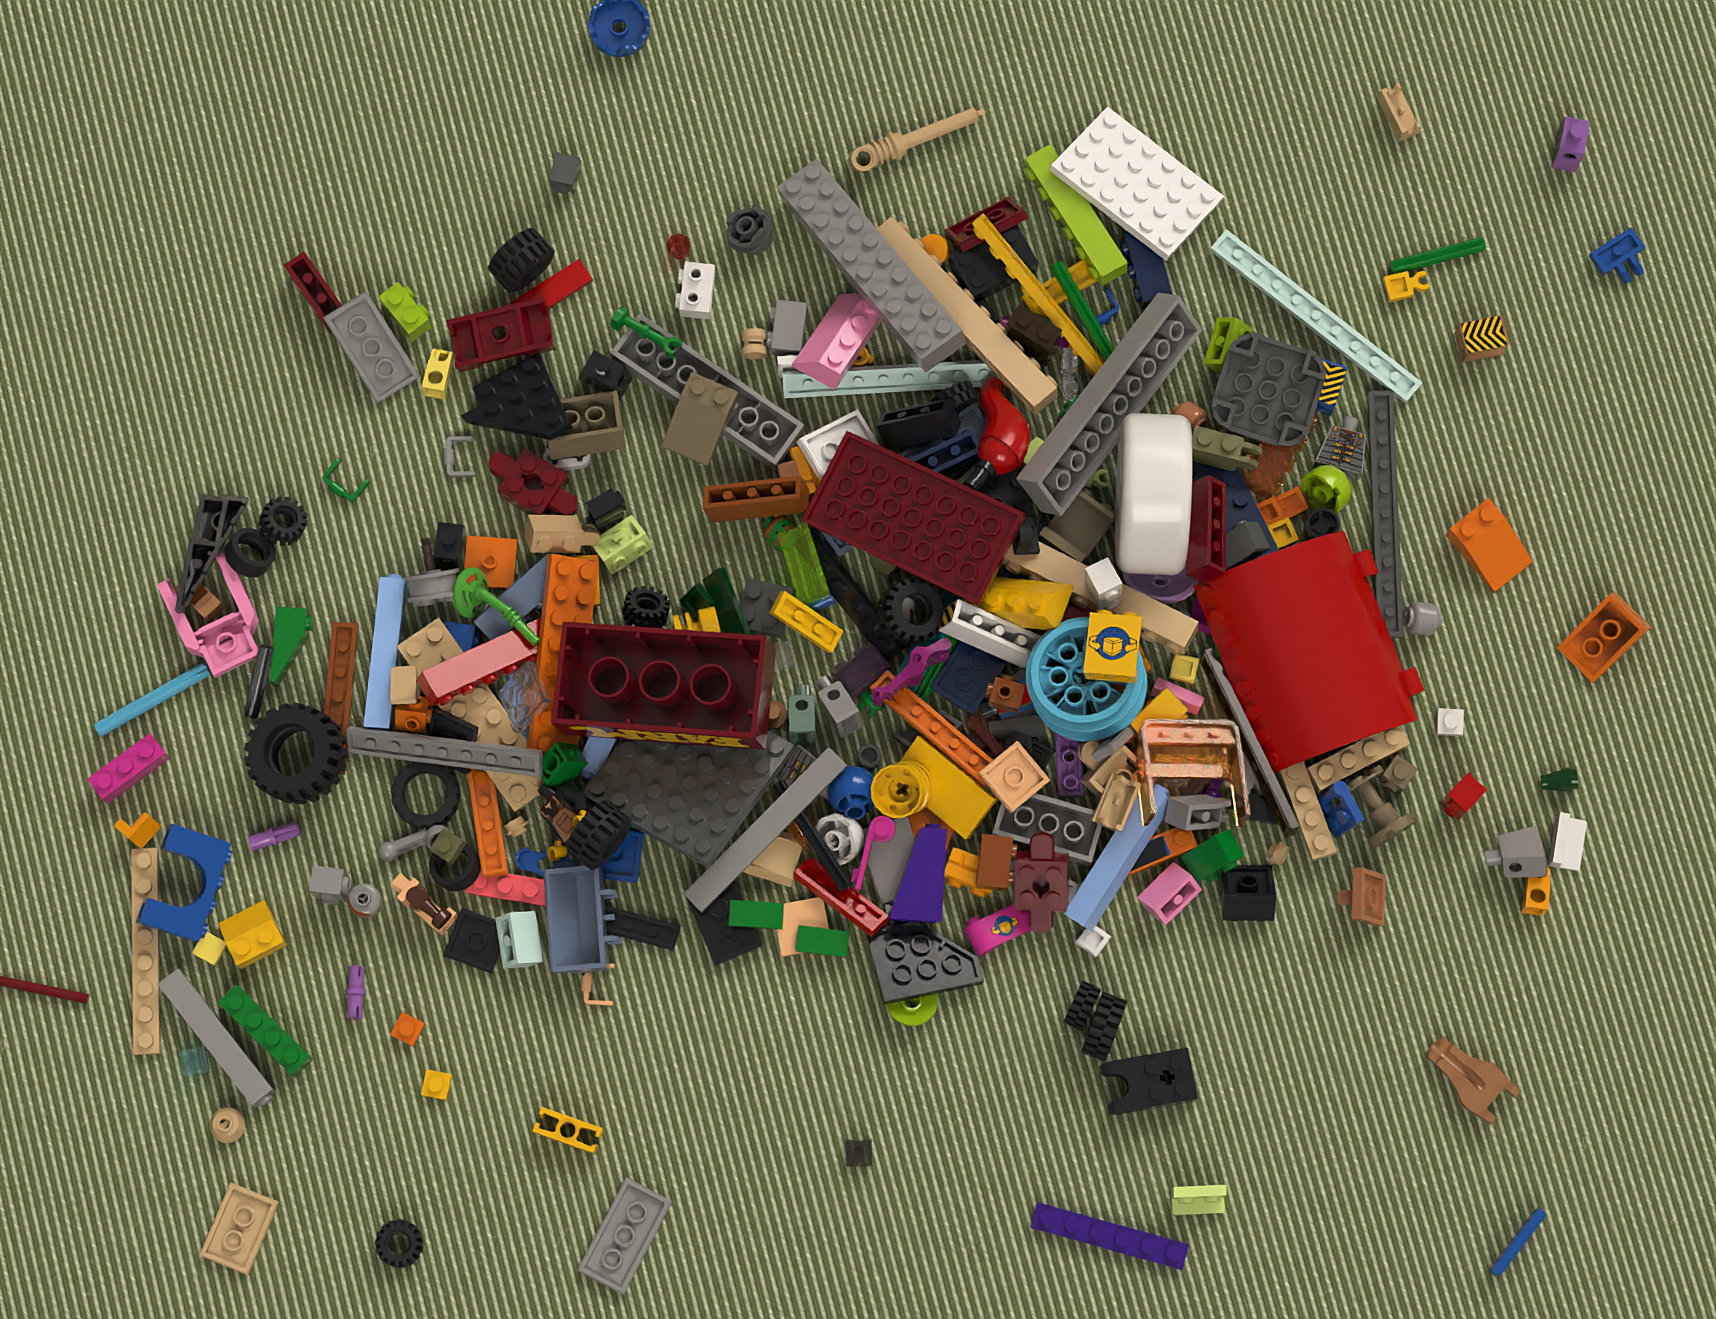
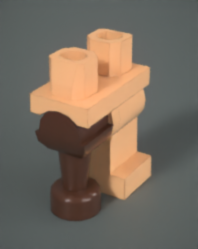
M400 873L390 884L399 894L397 896L399 901L407 909L411 907L420 918L441 936L458 919L457 913L450 907L440 909L435 905L433 899L415 878L409 881Z

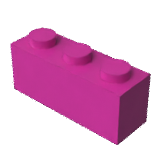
M149 733L87 780L101 799L108 804L170 758L157 740Z

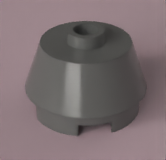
M751 205L752 208L743 210L738 208L731 213L726 221L728 226L726 232L728 244L734 250L749 255L763 253L770 247L774 237L769 214L754 205Z

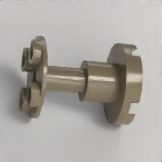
M1380 765L1370 770L1366 776L1363 777L1361 775L1347 786L1351 794L1356 791L1359 792L1372 812L1368 817L1378 833L1368 839L1373 848L1383 845L1417 822L1412 813L1399 818L1390 802L1384 804L1372 786L1371 782L1384 773Z

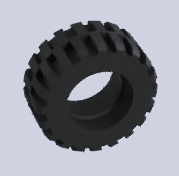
M285 703L279 705L278 711L271 708L266 711L267 717H259L256 720L257 727L255 730L250 729L247 735L251 737L250 742L245 743L244 751L248 752V756L244 757L245 766L251 768L247 772L252 780L256 781L255 785L260 790L285 803L292 804L294 802L301 805L306 804L307 800L311 802L320 800L319 794L328 795L332 791L330 786L333 783L338 785L341 780L338 775L340 771L345 772L347 764L343 763V758L348 757V749L343 747L346 744V739L343 734L339 733L341 728L329 716L309 705L293 703L291 706ZM306 731L311 734L314 741L312 761L301 773L294 776H285L281 773L278 765L279 750L289 736L297 732Z

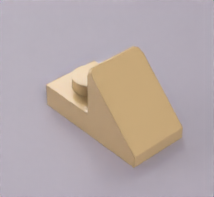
M397 666L391 668V705L417 702L421 688L416 681L418 679L416 666Z

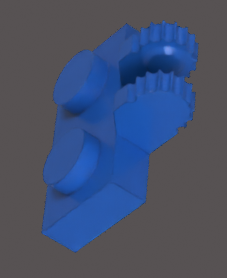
M1632 228L1624 231L1589 255L1602 276L1615 269L1617 276L1624 284L1631 281L1629 273L1622 265L1624 262L1628 261L1629 267L1636 275L1640 276L1644 273L1643 267L1635 255L1642 252L1645 246Z

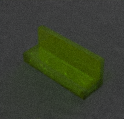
M807 522L798 524L795 529L779 533L778 538L798 600L807 605L830 598L829 589Z

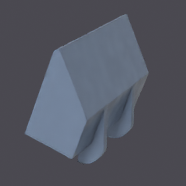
M587 866L543 870L551 973L610 971L608 946L622 944L619 936H607L606 921L615 920V915H606L605 900L618 898V892L611 889L604 890L601 867L590 870Z

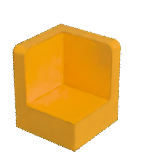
M146 812L131 827L121 818L114 825L115 828L140 849L162 827Z

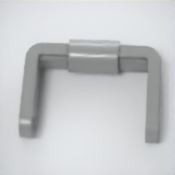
M452 436L447 438L446 449H444V465L447 466L449 477L476 476L474 471L452 472V465H454L452 442H474V436Z

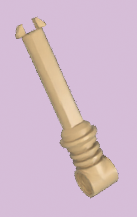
M973 107L905 135L890 131L883 137V141L878 139L877 143L873 141L872 145L868 143L853 149L849 154L848 163L854 171L863 172L877 167L878 163L882 165L884 161L886 163L889 162V158L892 161H901L909 148L979 121L978 116L985 114V109L976 111ZM860 152L866 154L868 158L865 166H860L856 161V157Z

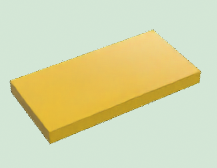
M921 735L916 737L900 760V762H917L930 772L934 781V793L931 802L926 807L966 840L972 836L997 800L993 794ZM905 784L904 789L907 790L909 785Z

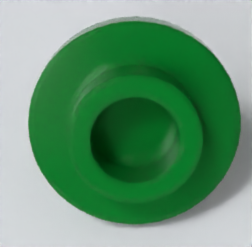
M864 692L862 694L863 701L857 706L859 711L864 706L870 707L871 712L867 717L868 719L873 718L878 711H882L885 707L884 703H882V707H879L871 701L872 692Z

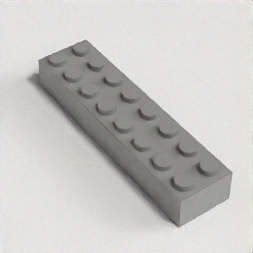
M640 313L635 319L643 325L648 324L652 326L653 331L664 337H674ZM628 328L611 351L612 360L622 364L629 373L676 405L691 372L737 391L739 401L722 436L773 471H777V465L784 462L789 455V449L794 448L797 444L796 441L804 434L805 426L802 422L682 342L681 349L676 346L670 347L675 352V357L672 359L665 355L664 350L659 345L649 339L644 340L638 336L639 333Z

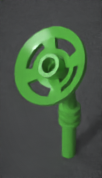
M469 567L458 575L453 588V601L456 610L461 616L466 618L477 617L488 603L502 614L501 617L503 619L506 618L505 621L507 623L510 622L509 626H514L532 646L539 643L540 638L521 620L522 616L520 614L517 615L518 612L516 610L513 611L514 608L512 606L509 607L489 592L488 580L482 570ZM475 574L476 580L471 581L469 584L465 582L468 577ZM462 591H464V594H463V595H464V601H465V603H466V605H467L466 607L464 606V603H463ZM482 603V605L480 606L479 609H477L476 611L472 612L473 609H474V606H478V605H480V604Z

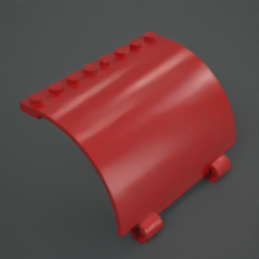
M1344 531L1317 537L1275 551L1229 569L1225 574L1208 582H1200L1193 585L1231 686L1273 773L1341 746L1418 720L1409 697L1422 693L1425 689L1416 667L1404 671L1368 581L1369 577L1378 574L1379 571L1370 549L1353 554Z

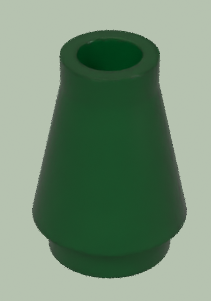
M1567 767L1546 775H1540L1542 790L1573 792V789H1579L1576 769Z

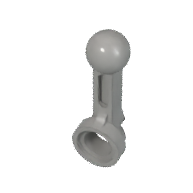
M434 825L428 830L425 827L394 842H384L378 848V855L381 860L391 862L398 855L427 844L431 848L437 838L434 836L440 834L443 828L448 831L449 829L443 825Z

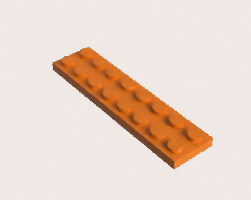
M549 554L547 559L539 632L540 641L538 643L527 748L542 750L543 756L555 742L579 746L580 736L562 734L551 724L562 623L563 621L592 623L598 562L557 554Z

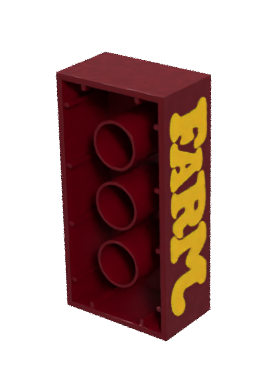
M563 621L551 724L562 734L572 736L766 750L776 648L768 637L764 635Z

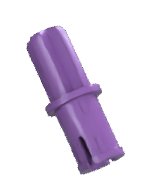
M297 822L276 828L271 826L267 831L249 835L248 841L254 852L267 846H278L280 842L300 836V829Z

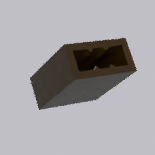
M1021 304L1018 305L1006 323L1005 328L1008 333L1007 337L1012 342L1014 340L1019 342L1024 349V354L1033 357L1045 367L1059 348L1062 329Z

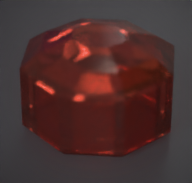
M680 233L672 235L666 244L669 256L677 260L687 258L691 251L689 238Z

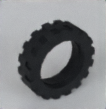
M415 761L411 762L407 767L404 766L400 770L401 772L395 776L393 786H391V802L400 818L405 823L410 824V826L422 829L425 827L429 829L434 825H441L444 822L447 823L451 816L456 813L458 803H460V787L451 770L444 765ZM420 774L436 775L446 786L447 797L444 805L440 810L429 815L413 812L405 802L404 793L407 784L411 779Z

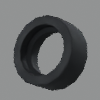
M242 528L236 531L227 543L224 555L227 563L234 571L249 578H257L264 575L275 560L276 549L274 544H272L270 538L267 541L264 538L265 534H261L259 530ZM238 544H246L257 550L262 562H256L247 558L241 552Z
M468 844L461 851V853L467 856L466 868L456 878L447 879L443 876L442 869L446 862L435 853H432L430 857L429 873L434 881L447 891L458 892L465 890L479 876L481 869L480 858L476 851Z

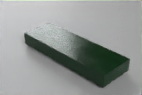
M725 568L716 569L702 581L707 593L715 601L712 606L715 607L723 632L752 635Z

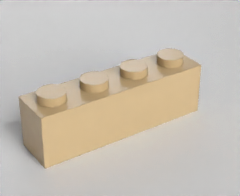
M1401 726L1366 737L1308 767L1307 772L1316 795L1330 789L1331 785L1336 781H1345L1405 750L1410 743Z

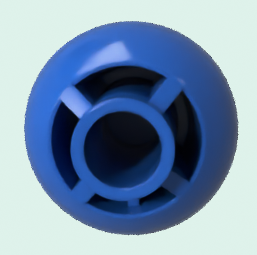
M846 767L827 787V797L832 808L838 813L845 814L847 818L861 819L874 807L871 798V784L874 778L872 774L861 767Z

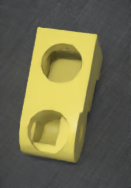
M433 348L422 383L424 396L446 400L449 377L453 366V352Z

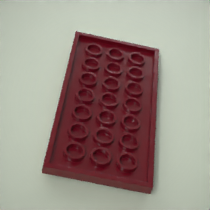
M846 430L801 521L973 604L981 606L1026 514Z

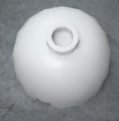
M841 813L831 814L819 820L815 828L839 865L852 861L860 854L864 844V833L857 820L847 818L845 814Z

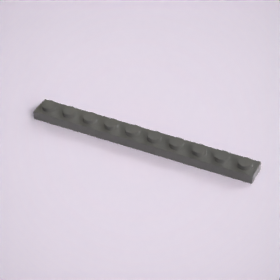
M1368 391L1374 561L1379 571L1378 574L1374 575L1375 599L1390 637L1403 638L1394 391Z

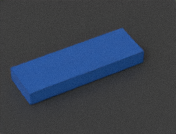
M1540 1208L1534 1209L1489 1268V1273L1496 1277L1504 1272L1546 1217L1544 1211Z

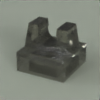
M846 1140V1167L872 1166V1140Z

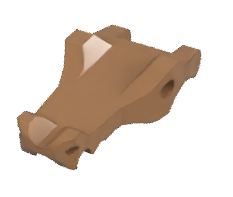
M1446 1037L1436 1040L1427 1050V1059L1434 1063L1450 1080L1458 1103L1464 1109L1490 1125L1496 1120V1117L1486 1108L1503 1090L1514 1098L1520 1093L1518 1087L1494 1063L1468 1056L1454 1044L1450 1043Z

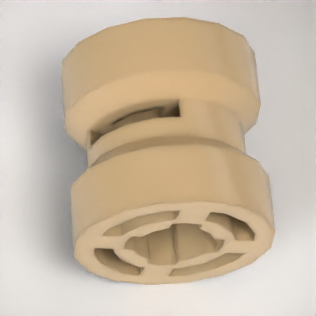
M750 328L741 331V338L744 342L742 357L746 359L765 358L767 356V349L764 346L766 330Z

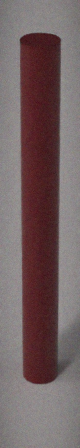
M0 976L1 987L88 1004L90 994Z

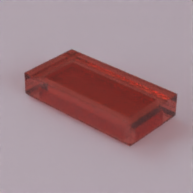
M974 716L968 721L967 727L986 746L987 751L994 759L1005 751L977 717Z

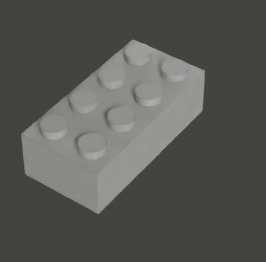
M1035 793L1011 814L1001 803L992 835L1013 837V844L1029 849L1032 835L1037 831H1047L1054 837L1056 853H1069V861L1090 867L1102 826L1091 821L1095 810Z

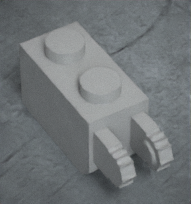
M1207 794L1168 797L1165 822L1183 830L1219 828L1220 822H1228L1229 815L1223 813L1222 808L1231 806L1232 800L1225 797L1214 798Z

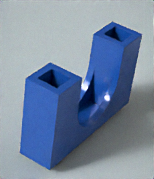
M175 824L168 825L160 850L187 858L197 866L202 878L200 893L193 902L184 907H176L151 898H144L135 923L192 942H199L200 938H204L208 929V924L205 923L208 913L212 914L216 905V899H213L215 891L220 889L223 884L224 875L221 873L224 864L228 865L232 856V850H229L231 843Z

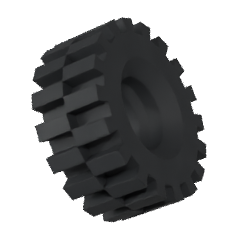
M1102 992L1081 1053L1106 1061L1118 1031L1127 1000Z

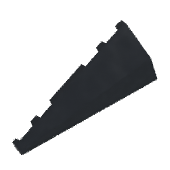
M201 494L193 535L189 539L175 607L176 613L185 612L246 508L249 498L227 494L224 497Z

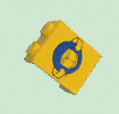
M1097 610V613L1090 612L1083 670L1085 679L1137 683L1141 628L1144 626L1142 616H1138L1134 612H1123V615L1112 614L1108 610Z

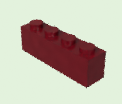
M1210 475L1192 483L1190 532L1185 575L1202 583L1226 573V484Z

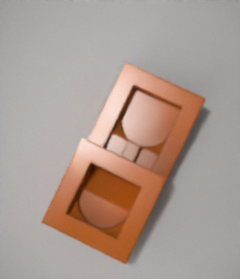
M1300 486L1256 504L1267 526L1287 517L1291 519L1310 510Z

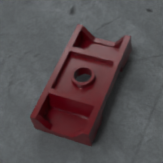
M543 297L446 320L456 356L455 368L459 372L484 367L483 364L528 353L534 355L536 353L556 350L548 306ZM505 328L507 331L505 338L496 340L494 338L495 330Z

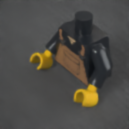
M566 782L558 790L554 786L544 783L537 790L547 800L540 809V814L550 826L552 844L555 845L549 847L547 851L550 861H559L566 856L567 849L562 844L568 842L571 833L579 821L596 805L587 799L584 791L576 788L570 782Z

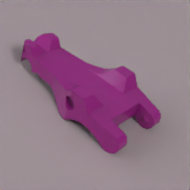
M942 638L928 647L917 646L910 653L908 665L884 688L876 687L872 692L871 701L877 706L882 707L884 699L891 701L892 697L897 695L900 690L920 685L926 669L948 660V651L952 645L951 641L948 638Z

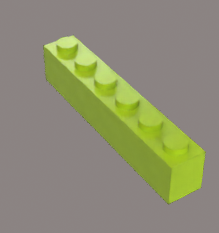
M1050 144L1025 158L1024 174L1030 182L1034 181L1038 187L1036 192L1042 201H1047L1052 218L1055 221L1059 220L1063 226L1061 230L1068 241L1072 240L1076 246L1074 250L1077 257L1081 261L1085 259L1089 266L1087 271L1093 281L1098 280L1099 284L1103 286L1127 273L1128 263L1087 199L1049 171L1051 165L1059 158Z

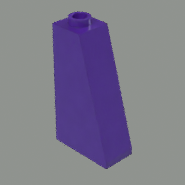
M926 823L925 828L921 827L918 829L888 913V920L923 923L942 922L947 829H940V824Z

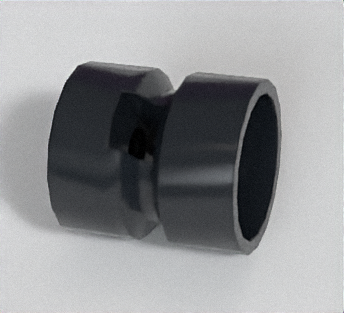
M1326 508L1314 510L1303 527L1305 541L1338 532L1340 526L1338 516Z

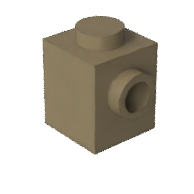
M1396 755L1379 781L1383 783L1382 785L1387 790L1400 795L1418 769L1399 755Z

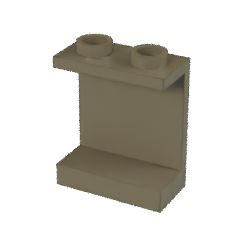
M1082 488L1062 516L1055 515L1049 525L1043 528L1038 540L1084 563L1115 521L1116 514L1113 513L1114 509L1105 502L1100 504L1093 499L1094 496L1090 491Z

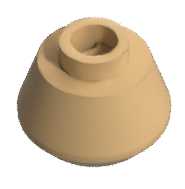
M221 1108L213 1114L210 1120V1131L213 1137L220 1142H234L244 1133L245 1119L241 1112L235 1108Z

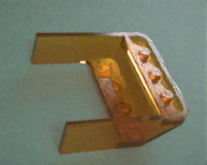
M1148 719L1141 725L1138 732L1136 773L1137 781L1141 783L1139 798L1143 826H1148L1157 814L1152 779H1224L1229 781L1232 787L1237 827H1242L1250 817L1251 811L1238 726L1230 720Z

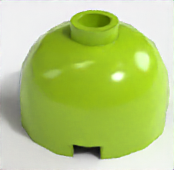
M1321 465L1309 471L1301 480L1302 492L1304 494L1307 491L1308 496L1311 498L1307 502L1315 510L1326 508L1337 514L1345 508L1350 500L1352 489L1347 474L1332 465Z

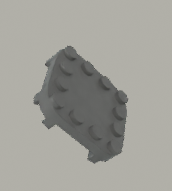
M1250 332L1238 337L1228 349L1211 404L1213 421L1228 432L1275 447L1289 448L1297 446L1310 429L1325 382L1326 370L1323 361L1311 349L1306 350L1262 336L1260 333Z

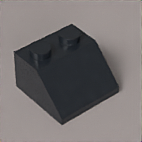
M1238 865L1226 873L1223 870L1220 871L1223 920L1234 922L1274 921L1276 890L1272 865Z

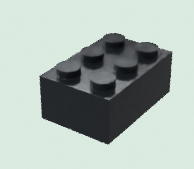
M1018 225L1001 232L1002 237L1032 273L1037 272L1039 262ZM986 241L964 252L958 249L949 254L948 264L962 289H967L973 295L975 303L1018 282L1017 278H1011L1006 272L1004 262L1001 259L997 260L989 250L991 246Z

